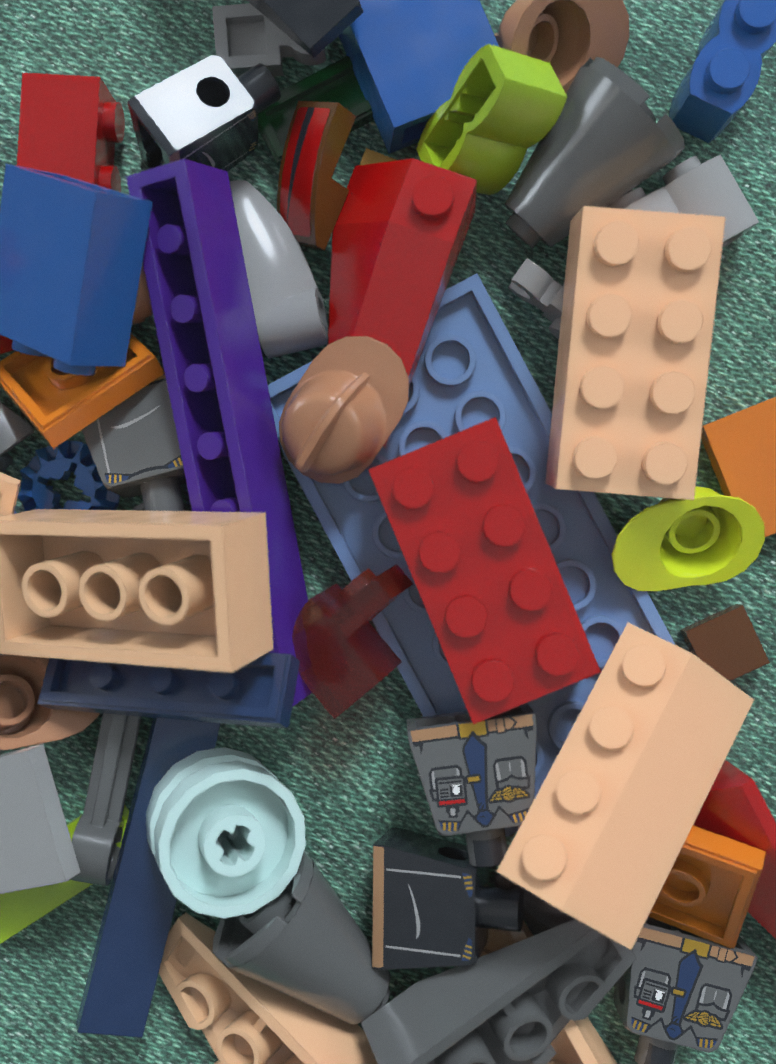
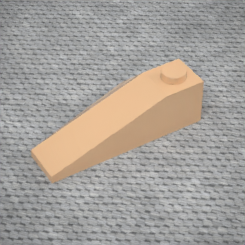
M187 913L176 920L168 933L159 975L188 1027L202 1030L218 1058L214 1064H377L366 1034L358 1024H348L226 967L212 953L213 938L216 933L214 930Z

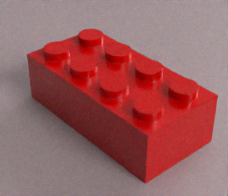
M496 417L368 469L473 725L601 672Z

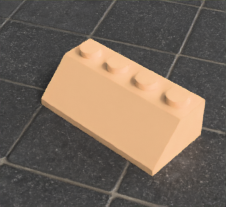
M627 623L497 872L559 910L632 950L754 699L693 653Z

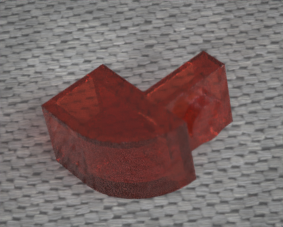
M397 564L378 576L368 568L343 589L337 583L312 597L301 609L296 619L292 640L296 658L300 660L299 674L311 692L334 719L402 662L369 623L413 585V582Z

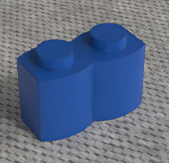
M724 0L702 36L696 60L673 96L669 117L678 129L710 143L722 133L748 101L757 86L761 73L762 59L776 42V0Z

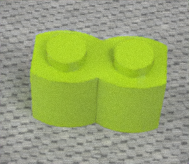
M487 44L480 48L465 65L456 82L451 99L443 103L431 116L421 134L416 150L421 161L476 179V193L493 195L502 190L517 173L527 148L543 139L557 122L564 108L567 95L550 63Z

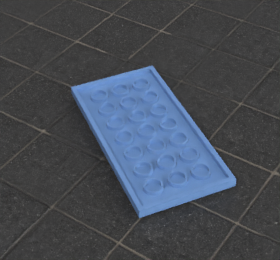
M477 273L445 290L410 383L409 401L402 418L393 430L387 447L381 448L373 462L357 478L340 484L320 483L303 475L288 460L280 443L279 420L284 406L311 362L268 384L279 446L423 717L468 710L368 469L496 417L601 672L627 623L675 645L648 592L637 591L624 585L613 571L611 554L617 534L595 493L555 489L545 484L552 412ZM601 672L527 702L534 711L537 722L534 799ZM520 826L505 828L506 837L517 832Z

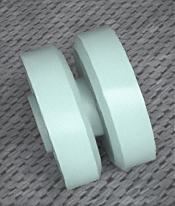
M226 747L197 751L172 765L154 787L146 811L147 841L165 881L174 897L200 914L229 918L253 913L276 899L297 874L306 846L304 816L292 792L252 755Z

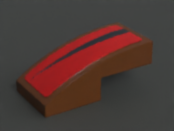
M298 101L285 141L279 171L277 212L287 223L300 246L320 250L326 249L349 192L347 188L333 180L332 175L356 116L338 102Z

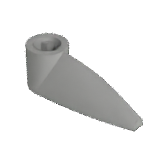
M230 181L258 336L265 355L268 359L328 345L329 321L325 305L306 257L294 234L277 210L248 181Z

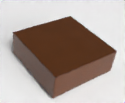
M734 604L680 629L689 651L728 681L770 663L743 605Z

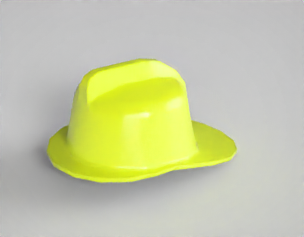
M695 486L694 500L662 498L658 504L647 507L628 521L618 534L611 554L613 571L624 585L637 591H663L693 585H709L724 582L744 572L758 557L765 541L764 522L755 507L741 498L720 495L710 488Z

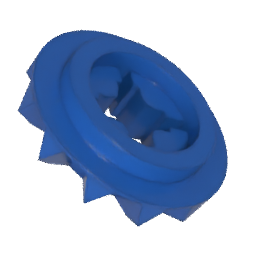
M66 440L54 449L51 445L35 450V456L29 464L20 470L22 482L21 491L18 493L17 498L23 503L25 511L35 509L117 510L120 495L107 490L102 483L86 443ZM74 472L76 475L74 486L82 490V494L91 497L90 502L87 500H68L64 507L60 508L61 495L57 491L52 490L53 486L48 485L47 482L48 480L56 481V479L67 480L71 473Z

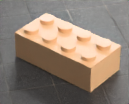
M583 206L570 221L545 484L562 490L694 500L726 217Z
M35 509L0 517V654L232 673L273 650L266 513Z

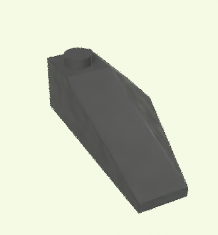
M574 919L479 957L474 964L457 966L414 983L362 1021L361 1024L377 1064H548L556 1054L551 1042L570 1020L576 1021L587 1018L636 960V956L632 950L581 921Z

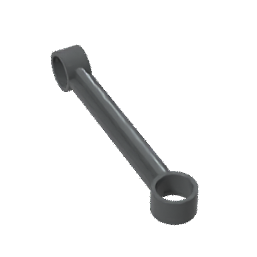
M144 503L137 505L133 510L145 511ZM103 713L84 812L77 823L72 837L73 848L80 868V873L70 879L72 881L108 886L113 878L120 851L116 843L121 842L124 821L122 820L141 716Z

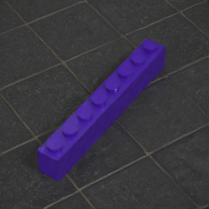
M181 159L126 176L129 195L152 202L143 266L192 511L266 513L273 650L268 653L292 654L300 660L293 700L294 706L322 687L324 681L227 171L188 159Z

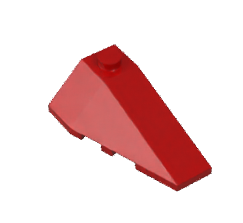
M414 158L354 167L347 186L349 192L332 232L328 344L346 336H369L387 344L402 359L409 378V386L474 216L477 190L476 179ZM391 435L383 445V448L387 447Z

